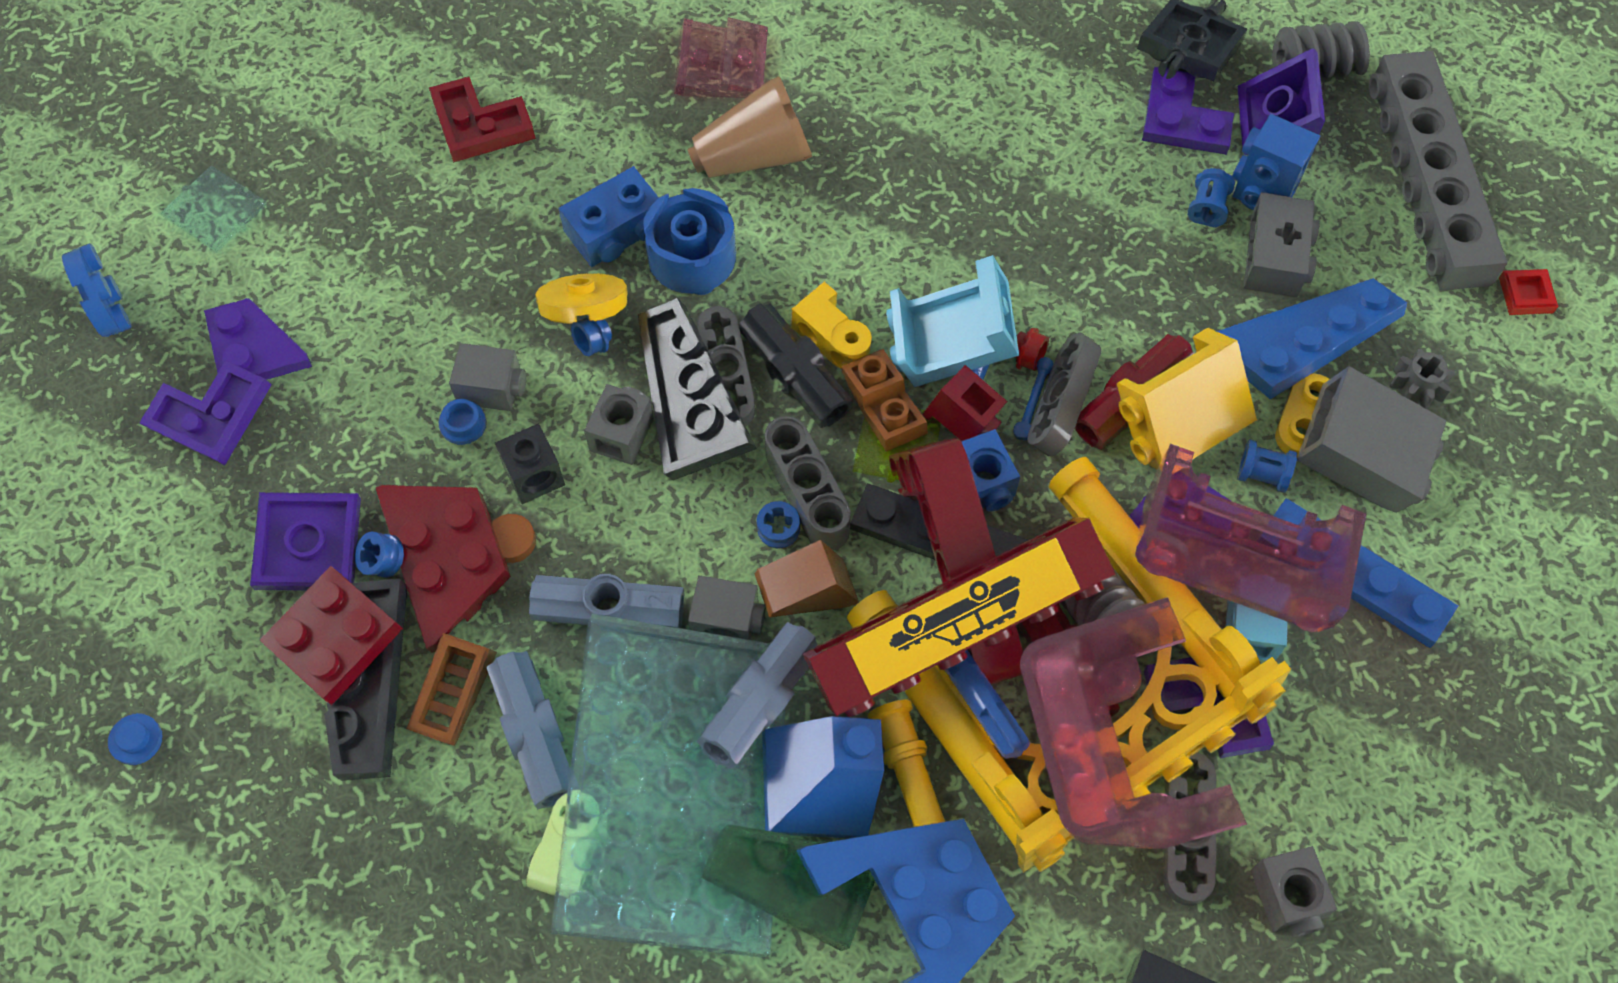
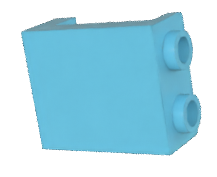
M993 255L975 261L978 279L913 300H908L899 288L890 291L891 308L887 309L886 315L889 327L895 338V345L890 347V355L898 371L904 372L914 387L956 375L964 365L973 370L1019 356L1009 282Z

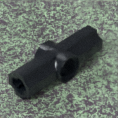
M760 303L747 312L745 318L739 323L740 332L765 361V367L772 380L777 378L785 387L781 391L784 394L792 393L820 428L830 427L842 419L853 408V399L826 369L823 355L815 343L807 336L799 337L771 303L767 305Z

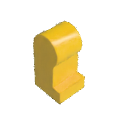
M824 281L792 308L791 328L800 336L809 337L822 355L836 367L842 369L843 365L870 354L872 336L866 325L859 321L848 319L836 307L837 292Z

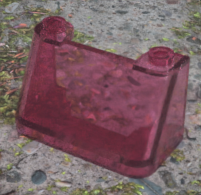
M1170 443L1148 488L1144 501L1135 551L1137 561L1151 574L1170 578L1298 625L1306 631L1320 632L1337 625L1349 609L1367 514L1342 505L1335 518L1316 521L1318 514L1307 511L1300 524L1296 525L1207 493L1211 476L1201 473L1198 477L1193 472L1191 465L1194 452Z

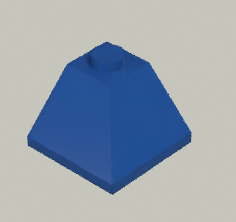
M831 716L768 728L762 732L766 835L855 838L869 835L884 773L881 720Z

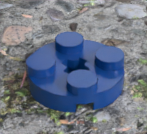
M89 243L62 254V262L72 287L77 286L83 301H80V304L96 331L102 337H108L132 328L120 303L115 304V302L123 299L115 280L111 275L103 277L99 271L103 268V265L93 245Z

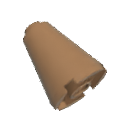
M780 76L770 79L692 137L694 146L687 149L697 173L705 170L709 178L801 162L812 157L807 140Z

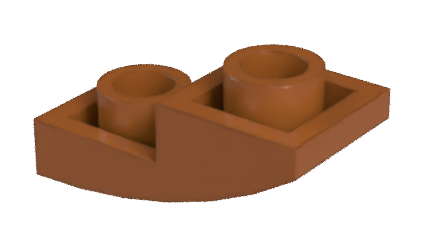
M884 349L842 366V373L857 404L886 452L928 434L927 421L906 393L904 378Z

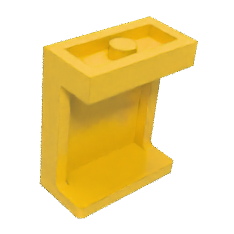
M1206 328L1193 336L1196 353L1144 384L1139 385L1126 378L1117 383L1121 398L1119 409L1130 428L1133 438L1130 446L1134 456L1143 465L1148 464L1165 475H1168L1257 421L1238 340L1210 328Z

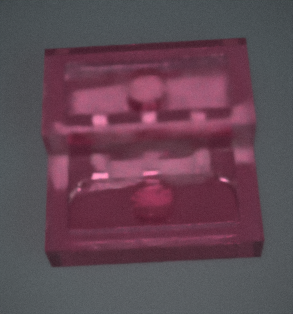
M728 17L724 28L684 18L680 31L674 94L746 98L764 84L768 27Z

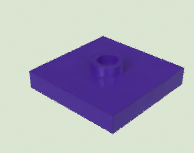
M259 492L250 586L253 590L307 591V587H311L330 566L336 569L350 583H354L356 568L355 552L358 543L361 504L359 494Z

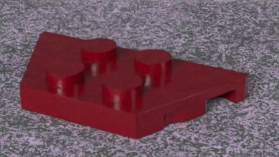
M378 486L375 489L389 533L397 536L403 545L404 557L401 571L426 649L431 653L436 652L442 634H449L462 619L468 622L481 609L485 598L495 594L511 577L495 535L492 520L483 495L477 487Z

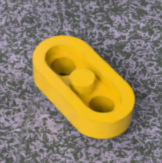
M1312 373L1291 388L1275 432L1277 445L1285 454L1291 450L1297 452L1298 457L1305 435L1299 433L1296 427L1308 429L1318 397L1312 395L1309 390H1315L1320 393L1323 384L1330 380L1326 376Z

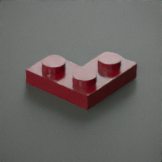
M470 76L429 87L453 163L536 139L534 128L522 96L480 107Z

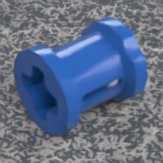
M1216 168L1205 169L1197 174L1195 180L1196 198L1189 204L1187 213L1192 222L1210 227H1219L1227 221L1228 209L1226 201L1228 195L1234 191L1235 180L1233 176L1227 174L1222 169Z
M1249 439L1241 458L1237 480L1245 482L1248 478L1274 485L1278 492L1285 493L1294 473L1297 452L1289 450L1286 454L1259 447L1257 441Z

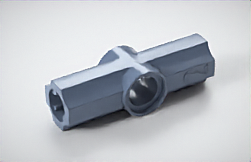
M599 574L591 579L536 575L530 590L529 615L531 620L592 625L597 630L606 633L616 632L622 628L679 633L683 621L685 593L683 587L626 583L611 574ZM615 598L619 600L618 604L609 610L596 608L597 604L603 599Z
M787 622L757 661L753 660L725 696L728 700L720 711L714 715L713 719L702 731V735L696 741L701 746L703 754L717 765H724L733 769L763 728L767 729L779 716L795 693L792 688L809 668L803 653L819 646L816 642V637L803 626H795Z
M527 651L510 652L497 657L486 668L503 713L500 721L515 760L519 759L525 783L537 810L553 807L563 795L574 791L579 792L561 742H564V738L557 724L554 710L549 698L545 699L535 666Z

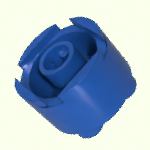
M689 188L683 189V194L670 198L668 193L658 198L650 206L643 222L644 238L650 272L662 285L680 293L705 295L722 284L730 276L736 263L735 227L728 206L719 196L706 190Z

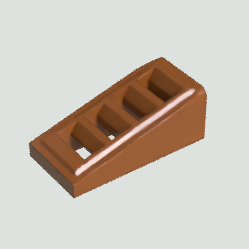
M443 633L406 729L455 746L488 674L486 667L493 663L497 652ZM454 654L474 660L471 670L451 663ZM446 672L467 679L464 688L443 682L442 680ZM437 691L460 698L457 707L435 701L434 698ZM432 710L452 717L449 727L426 720L425 717L428 711Z

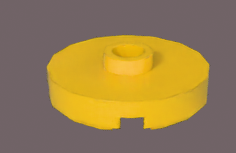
M594 273L565 276L549 281L541 286L535 295L538 311L541 316L553 322L572 324L577 322L576 316L588 315L589 321H599L616 315L626 307L628 291L623 279L613 275Z

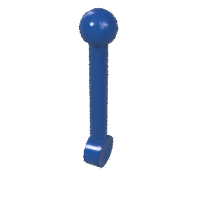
M1042 357L1036 363L1038 374L1022 421L1016 423L1013 429L1014 436L1019 440H1028L1030 423L1046 376L1051 373L1054 365L1053 361L1048 357Z

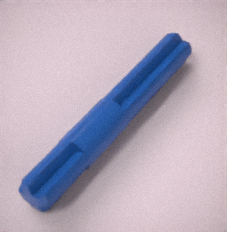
M966 650L965 652L968 657L961 663L945 669V671L1001 755L1006 759L1011 757L1014 759L1018 758L1029 747V739L973 657Z

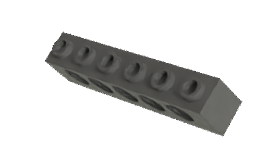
M1434 51L1383 55L1376 72L1370 77L1369 92L1372 99L1378 100L1381 109V130L1383 133H1389L1392 142V164L1396 168L1400 167L1404 179L1402 185L1403 198L1405 202L1412 204L1415 213L1414 231L1416 237L1423 239L1425 243L1427 271L1430 276L1436 277L1440 291L1492 286L1508 262Z

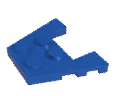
M964 819L809 845L796 850L819 895H824L866 870H870L921 968L918 973L901 983H959L1015 917Z

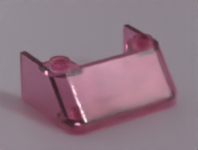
M1168 597L1035 640L1027 646L1021 656L1020 668L1060 820L1069 834L1081 843L1164 849L1247 825L1245 815L1230 784L1178 800L1165 793H1151L1134 798L1108 706L1126 701L1138 691L1141 685L1142 674L1137 657L1186 642L1184 632Z

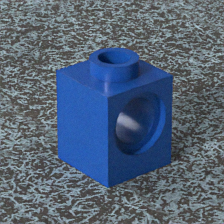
M996 429L962 441L961 443L969 460L982 509L986 507L987 511H996L1007 506L1016 495L1020 475ZM985 471L993 474L996 478L984 480L979 478L976 473Z

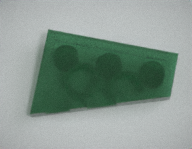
M730 824L721 829L700 878L841 952L849 949L875 883V879L868 869L826 894L819 895L796 850L804 846L831 841L814 842L791 838L790 834Z

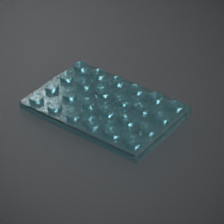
M597 614L591 615L587 626L551 934L765 958L770 955L778 835L765 834L762 732L765 728H763L733 769L714 763L703 754L701 746L696 742L714 715L720 711L728 700L725 696L751 662L753 660L757 661L770 643ZM786 707L768 728L785 725Z

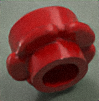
M1031 328L1027 333L1021 331L1017 335L1019 356L1013 358L1016 359V368L1018 370L1025 367L1036 371L1037 361L1045 356L1048 349L1049 337L1040 334L1038 328Z

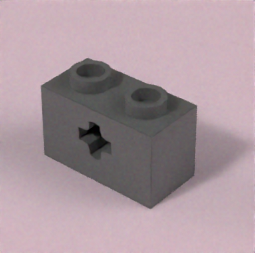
M1260 193L1251 215L1244 289L1298 297L1304 283L1312 282L1317 258L1310 256V249L1314 247L1317 241L1320 221L1313 219L1315 201Z

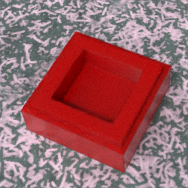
M1548 269L1503 271L1499 276L1509 315L1549 314L1557 310L1558 303Z

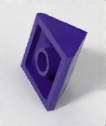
M1314 48L1237 86L1242 148L1253 127L1261 130L1270 114L1318 135L1320 134L1325 122L1318 52Z

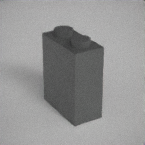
M1348 366L1323 384L1297 461L1376 505L1397 513L1413 504H1419L1429 493L1432 485L1429 476L1433 463L1439 457L1444 446L1441 437L1447 420Z

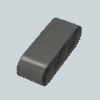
M783 416L776 418L769 423L765 430L767 463L789 504L797 510L800 524L809 541L815 543L822 540L833 551L838 550L849 539L851 518L849 504L805 425L794 417ZM785 442L796 445V447L789 450H783L776 446ZM804 480H812L818 485L806 489L799 487L797 484ZM829 518L838 521L840 524L833 528H824L818 525V522Z

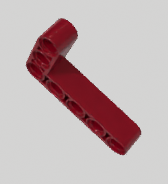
M958 438L929 443L889 456L892 476H898L902 486L901 489H898L899 494L918 497L942 583L996 557L969 460L963 444ZM1016 625L1011 627L1013 635L1008 639L989 647H985L984 643L981 642L968 649V652L991 685L1026 674V661Z

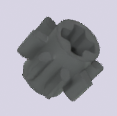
M1418 349L1411 360L1408 357L1402 356L1394 367L1397 374L1392 380L1390 387L1399 389L1402 396L1416 404H1420L1425 409L1429 407L1434 399L1443 402L1452 390L1448 383L1455 375V371L1448 369L1441 354L1437 355Z

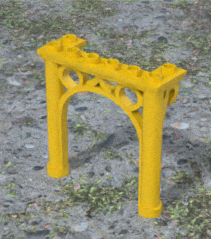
M1087 457L1078 458L1061 469L1050 481L1049 489L1073 518L1090 519L1112 567L1127 586L1134 591L1138 599L1144 602L1147 609L1153 612L1157 619V632L1155 635L1157 656L1155 668L1149 684L1141 697L1116 722L1091 736L1059 744L1030 743L1029 747L1018 757V759L1033 761L1027 780L1028 788H1025L1001 757L999 750L944 670H939L936 665L920 673L921 682L904 691L1015 846V852L1018 855L1017 864L1023 873L1034 865L1039 872L1047 869L1065 855L1063 848L1076 836H1079L1082 842L1090 839L1107 826L1108 822L1104 818L1106 815L1119 806L1125 812L1133 809L1151 794L1147 789L1149 785L1162 776L1167 782H1171L1187 771L1193 765V762L1189 759L1190 756L1204 747L1210 753L1216 751L1234 737L1235 733L1231 728L1245 718L1253 724L1270 713L1277 706L1274 701L1286 691L1282 684L1291 671V668L1285 661L1278 664L1273 657L1260 664L1255 650L1237 629L1232 626H1226L1223 629L1219 627L1098 479L1100 472ZM880 590L867 596L854 606L847 615V621L852 628H855L898 605L887 590ZM1171 633L1198 666L1192 664L1170 665L1172 651ZM1176 680L1195 682L1201 688L1204 700L1199 706L1194 707L1191 712L1186 714L1172 713L1164 707L1161 701L1164 682ZM1217 689L1224 697V700L1214 706ZM1151 708L1154 718L1161 725L1179 731L1147 753L1143 745L1142 735L1151 723L1152 719L1146 716ZM1129 732L1127 738L1128 745L1117 741ZM1093 753L1095 762L1104 758L1117 759L1128 766L1091 792L1094 784V769L1089 759L1084 756ZM1048 762L1069 763L1080 771L1083 783L1077 791L1072 792L1068 797L1054 800L1042 793L1039 787V778Z

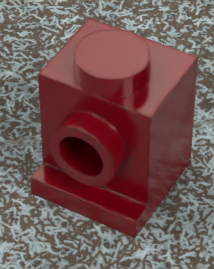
M964 365L939 391L922 415L928 421L934 417L959 440L965 441L997 429L1002 422L996 415L1008 401L969 367Z

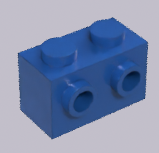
M1270 114L1262 129L1253 127L1244 143L1241 152L1248 154V156L1243 155L1233 172L1232 176L1238 183L1232 197L1241 200L1251 210H1254L1261 192L1293 197L1320 135Z
M633 166L558 209L565 234L592 268L602 261L611 262L617 259L625 248L637 241H645L644 218L650 206L659 197Z

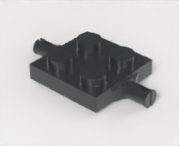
M1170 0L1141 34L1137 49L1150 54L1153 59L1162 62L1158 67V71L1162 77L1167 73L1166 79L1174 77L1178 69L1182 68L1194 77L1206 78L1214 82L1243 43L1248 29L1228 21L1221 15L1227 7L1224 0H1221L1219 3L1218 0H1211L1205 8L1190 5L1180 0Z

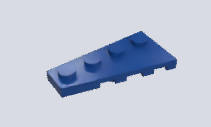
M1372 278L1217 332L1238 340L1247 381L1271 400L1403 317L1407 302Z

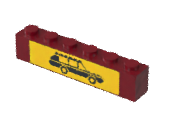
M1074 517L803 653V656L829 709L836 716L845 712L846 717H853L874 706L873 697L889 689L892 690L893 694H897L921 682L920 673L936 665L939 670H945L961 663L968 657L965 651L983 642L985 647L993 646L1013 635L1011 627L1027 619L1033 624L1053 616L1059 611L1056 604L1072 596L1078 601L1104 589L1101 581L1115 575V571L1090 519Z

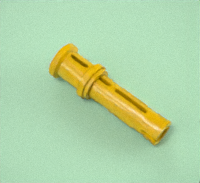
M902 699L873 709L868 713V719L881 720L882 744L885 750L883 761L889 769H894L913 826L945 822L923 760L927 755L926 743L923 740H919L910 716V712L913 710L911 701Z

